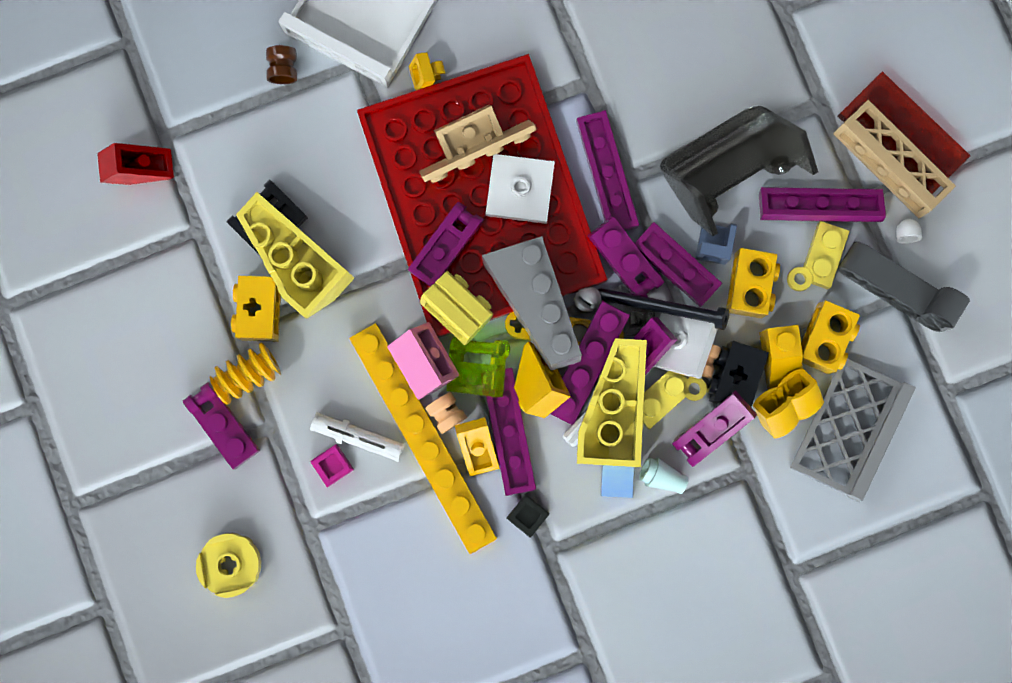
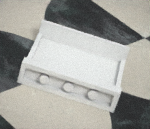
M299 0L291 15L286 12L283 13L279 24L285 34L388 88L438 0Z

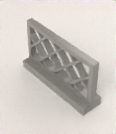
M847 359L844 367L835 372L823 398L824 404L816 412L790 468L846 494L851 499L858 502L863 501L916 387L906 382L900 383ZM845 367L857 371L862 384L846 389L841 377ZM865 375L874 380L867 382ZM881 382L892 387L886 399L875 402L869 385ZM839 383L841 391L834 393V390L837 384ZM864 387L870 404L854 409L848 392ZM843 394L849 411L832 416L828 403L831 398ZM884 404L881 412L879 413L877 406ZM872 408L877 419L875 425L862 430L856 413ZM824 411H826L828 418L821 420ZM851 415L857 432L841 437L834 420ZM830 422L836 439L819 444L815 430L818 425ZM870 431H871V433H870V435H869V437H868V439H867V441H866L865 436H864V433H867V432H870ZM859 435L864 448L860 455L849 458L842 441ZM813 438L815 446L807 448ZM838 442L844 460L827 465L821 448ZM817 449L823 467L810 470L800 465L804 453ZM858 459L853 469L850 461ZM846 463L850 473L846 486L833 481L829 468ZM825 470L827 477L822 476L817 472Z

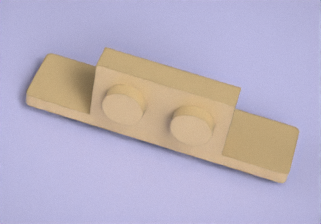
M489 104L435 129L434 132L446 158L420 170L419 173L424 182L429 180L431 183L438 182L448 176L447 172L457 167L459 170L468 168L475 164V159L486 154L487 157L503 151V146L514 141L517 144L528 140L531 137L530 133L536 131L537 128L533 122L527 120L502 132L494 110Z

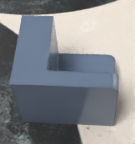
M704 223L701 226L695 259L723 265L731 260L737 224L731 223L728 227Z

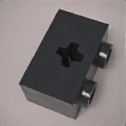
M731 341L727 343L726 347H721L719 358L716 361L717 364H720L717 376H712L707 388V393L711 394L709 401L720 404L734 391H737L752 408L769 352ZM738 369L737 375L742 377V379L733 383L734 377L729 374Z

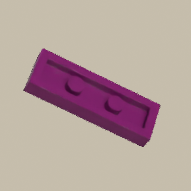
M655 222L634 243L653 266L699 307L703 306L723 284Z

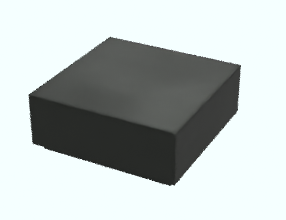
M525 494L506 519L531 538L550 513Z

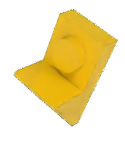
M485 417L455 425L458 441L470 477L500 469Z

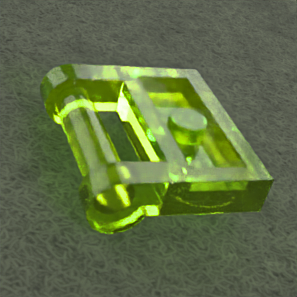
M453 337L450 342L449 357L460 376L447 384L446 391L503 397L506 358L510 354L509 342L506 340H495L494 342L470 341L467 345H464L456 337ZM466 353L491 355L490 364L464 362V355Z

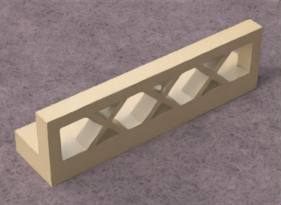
M869 100L833 133L918 219L932 211L956 187ZM866 112L874 120V129H865L856 119ZM882 136H891L896 141V151L887 150L882 145ZM904 157L913 158L918 163V172H909L904 167ZM926 179H934L944 189L934 197L926 189Z

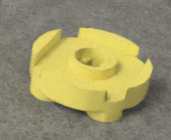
M226 533L213 537L206 543L196 559V574L201 585L215 593L214 595L223 598L235 597L246 592L258 581L261 571V557L257 547L249 537L236 533ZM226 556H230L232 561H236L237 567L233 568L232 574H229L227 569L221 568V563L226 562Z

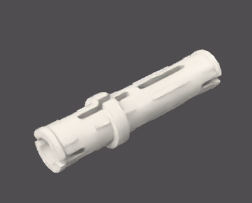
M316 412L310 427V431H316L335 438L339 444L346 442L391 458L397 462L405 445L403 442L400 443L351 425L349 420L344 419L342 422L322 415L319 412ZM361 438H364V439L370 440V441H372V442H375V443L384 445L385 447H382V446H380V445L371 443V442L366 441V440H363V439H361Z

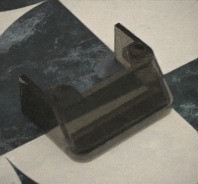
M753 106L745 109L672 153L660 164L665 179L689 217L712 236L718 234L712 218L719 209L715 198L760 170L764 169L769 173L781 175L787 173L795 165H798L812 175L818 173L806 131L763 106Z

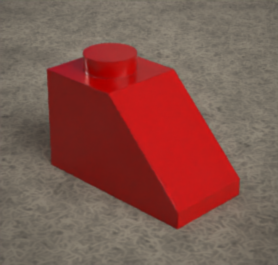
M113 143L97 153L100 183L132 185L174 178L170 148Z

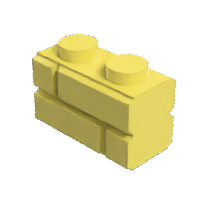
M446 271L421 296L420 304L462 344L467 345L490 321L493 315L490 311L491 305L482 296L478 295L475 297L467 289L469 285L460 275L455 274L453 276Z

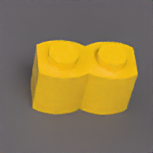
M801 368L785 376L778 387L771 388L762 393L753 403V408L761 425L776 439L791 432L797 426L799 420L814 415L822 407L824 400L817 381Z

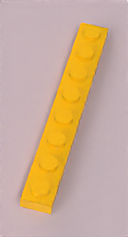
M375 323L350 337L351 343L469 554L497 539L495 533L421 401L417 399L387 347L389 344L378 325Z

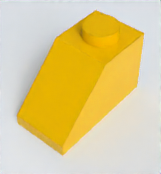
M799 325L767 328L759 332L761 349L769 352L764 367L767 390L778 387L785 376L802 368L803 352Z
M528 341L523 348L514 389L519 398V406L525 413L545 418L571 396L558 369L550 371L535 345Z

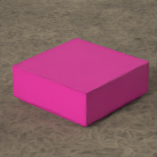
M335 444L310 461L326 487L331 486L354 470L338 444Z

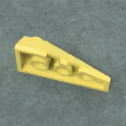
M258 192L236 214L251 243L263 260L265 268L277 285L282 298L304 318L308 319L335 301L354 279L347 270Z
M614 339L578 431L577 464L641 467L647 340Z

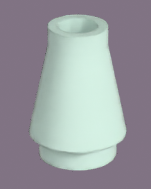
M658 457L655 459L647 458L639 475V479L645 482L647 487L674 491L679 494L685 491L688 484L687 476L682 475Z

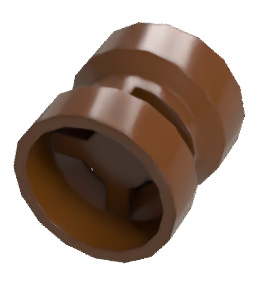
M285 45L268 47L266 49V60L269 62L270 67L266 70L267 81L280 85L295 83L297 81V70L293 66L297 60L296 49Z

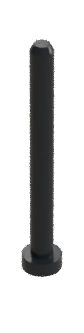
M604 288L597 289L600 292L601 301L714 323L715 329L725 330L729 319V309L719 307L717 311Z

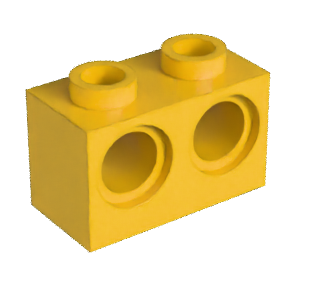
M740 248L734 253L726 305L729 313L762 319L769 312L773 311L776 295L772 293L773 281L777 282L780 273V264L776 263L777 254ZM751 262H756L762 266V276H755L751 272ZM746 292H753L757 295L758 305L756 307L750 306L746 302Z
M827 300L818 303L801 342L803 352L802 363L826 374L835 373L838 369L841 370L848 358V353L845 352L849 341L852 342L859 332L860 325L857 324L860 315ZM831 317H835L840 321L841 329L839 333L831 329ZM820 345L826 346L829 350L830 356L827 361L822 360L818 355Z

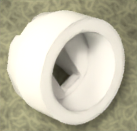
M914 219L901 221L896 229L897 242L908 244L920 241L922 239L920 224Z
M594 287L580 289L574 298L575 305L584 312L597 309L601 303L600 292ZM581 297H582L585 301H587L588 303H590V304H592V305L589 306L588 304H586V303L581 299Z

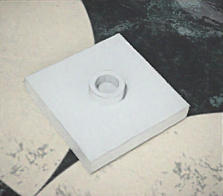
M499 154L493 155L486 216L547 224L555 162Z
M661 313L659 319L678 340L653 367L701 379L718 329H715L714 323Z

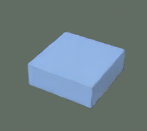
M602 465L601 496L633 498L634 467Z

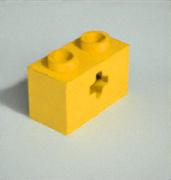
M238 276V284L233 286V301L237 302L236 314H233L231 318L232 333H235V338L242 341L279 342L281 294L273 278L266 276ZM257 303L261 306V310H257L253 314L250 312V308H254Z

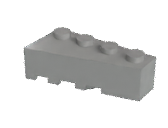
M542 236L482 255L486 270L492 276L498 289L511 306L514 314L523 325L550 371L581 362L582 354Z

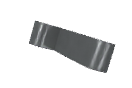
M861 242L853 243L838 267L839 272L923 326L936 332L953 329L970 302L968 296L959 290L951 287L937 289Z

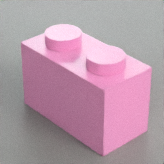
M429 322L409 329L387 346L418 400L438 391L460 376Z

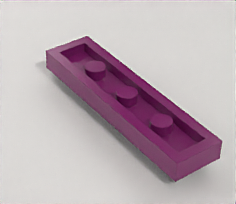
M606 110L578 117L576 119L577 127L604 220L606 221L610 216L615 217L625 231L638 228L639 222Z
M761 187L759 191L760 220L883 222L886 217L883 189Z
M601 301L579 344L582 354L581 362L569 365L562 377L571 397L550 413L551 415L571 425L575 423L605 365L614 339L619 338L630 317L629 314Z
M513 368L482 373L505 496L534 491L536 486L521 409L518 403L519 399L514 389Z

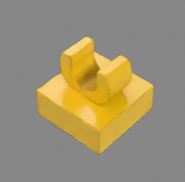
M427 52L416 54L408 66L415 91L433 85L435 81L441 80L440 74H445L443 62L435 61L430 63Z

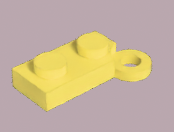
M822 221L817 223L803 267H796L787 275L789 287L799 292L806 290L811 284L827 290L830 289L850 231ZM796 274L804 276L805 282L802 285L795 282L794 277Z
M667 371L644 392L643 424L648 430L651 429L684 398L691 401L702 399L707 391L704 380L694 377L687 379L682 374ZM691 383L699 385L700 390L698 394L694 395L689 392V385Z

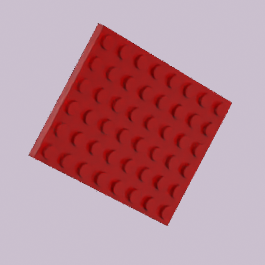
M529 54L357 110L408 267L416 259L455 204L460 202L467 207L466 211L473 216L479 215L484 221L447 271L453 276L455 274L460 275L469 285L467 289L475 297L480 295L491 305L490 311L493 313L490 321L509 315L514 311L498 289L492 276L486 270L482 260V255L542 236L562 297L578 292L580 289L607 282L597 248L588 238L591 231ZM489 104L494 110L502 132L527 120L533 122L537 130L530 133L531 137L528 140L517 144L514 141L504 145L503 151L498 154L555 162L547 224L486 216L493 156L487 157L485 154L476 158V163L468 168L459 170L457 167L447 172L448 176L438 182L431 183L430 180L424 182L419 171L446 158L434 130ZM458 220L454 227L462 232L466 225ZM411 274L419 300H421V296L430 287ZM422 306L426 322L431 324L438 338L452 334Z

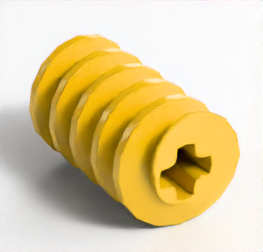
M262 342L259 343V354H256L251 348L248 349V360H245L238 354L236 355L238 365H233L229 360L225 361L227 371L224 372L218 366L214 367L216 376H210V382L225 405L231 403V395L236 399L241 398L243 395L242 389L247 393L253 392V383L258 387L264 386V377L269 381H274L276 378L275 371L281 375L274 356Z

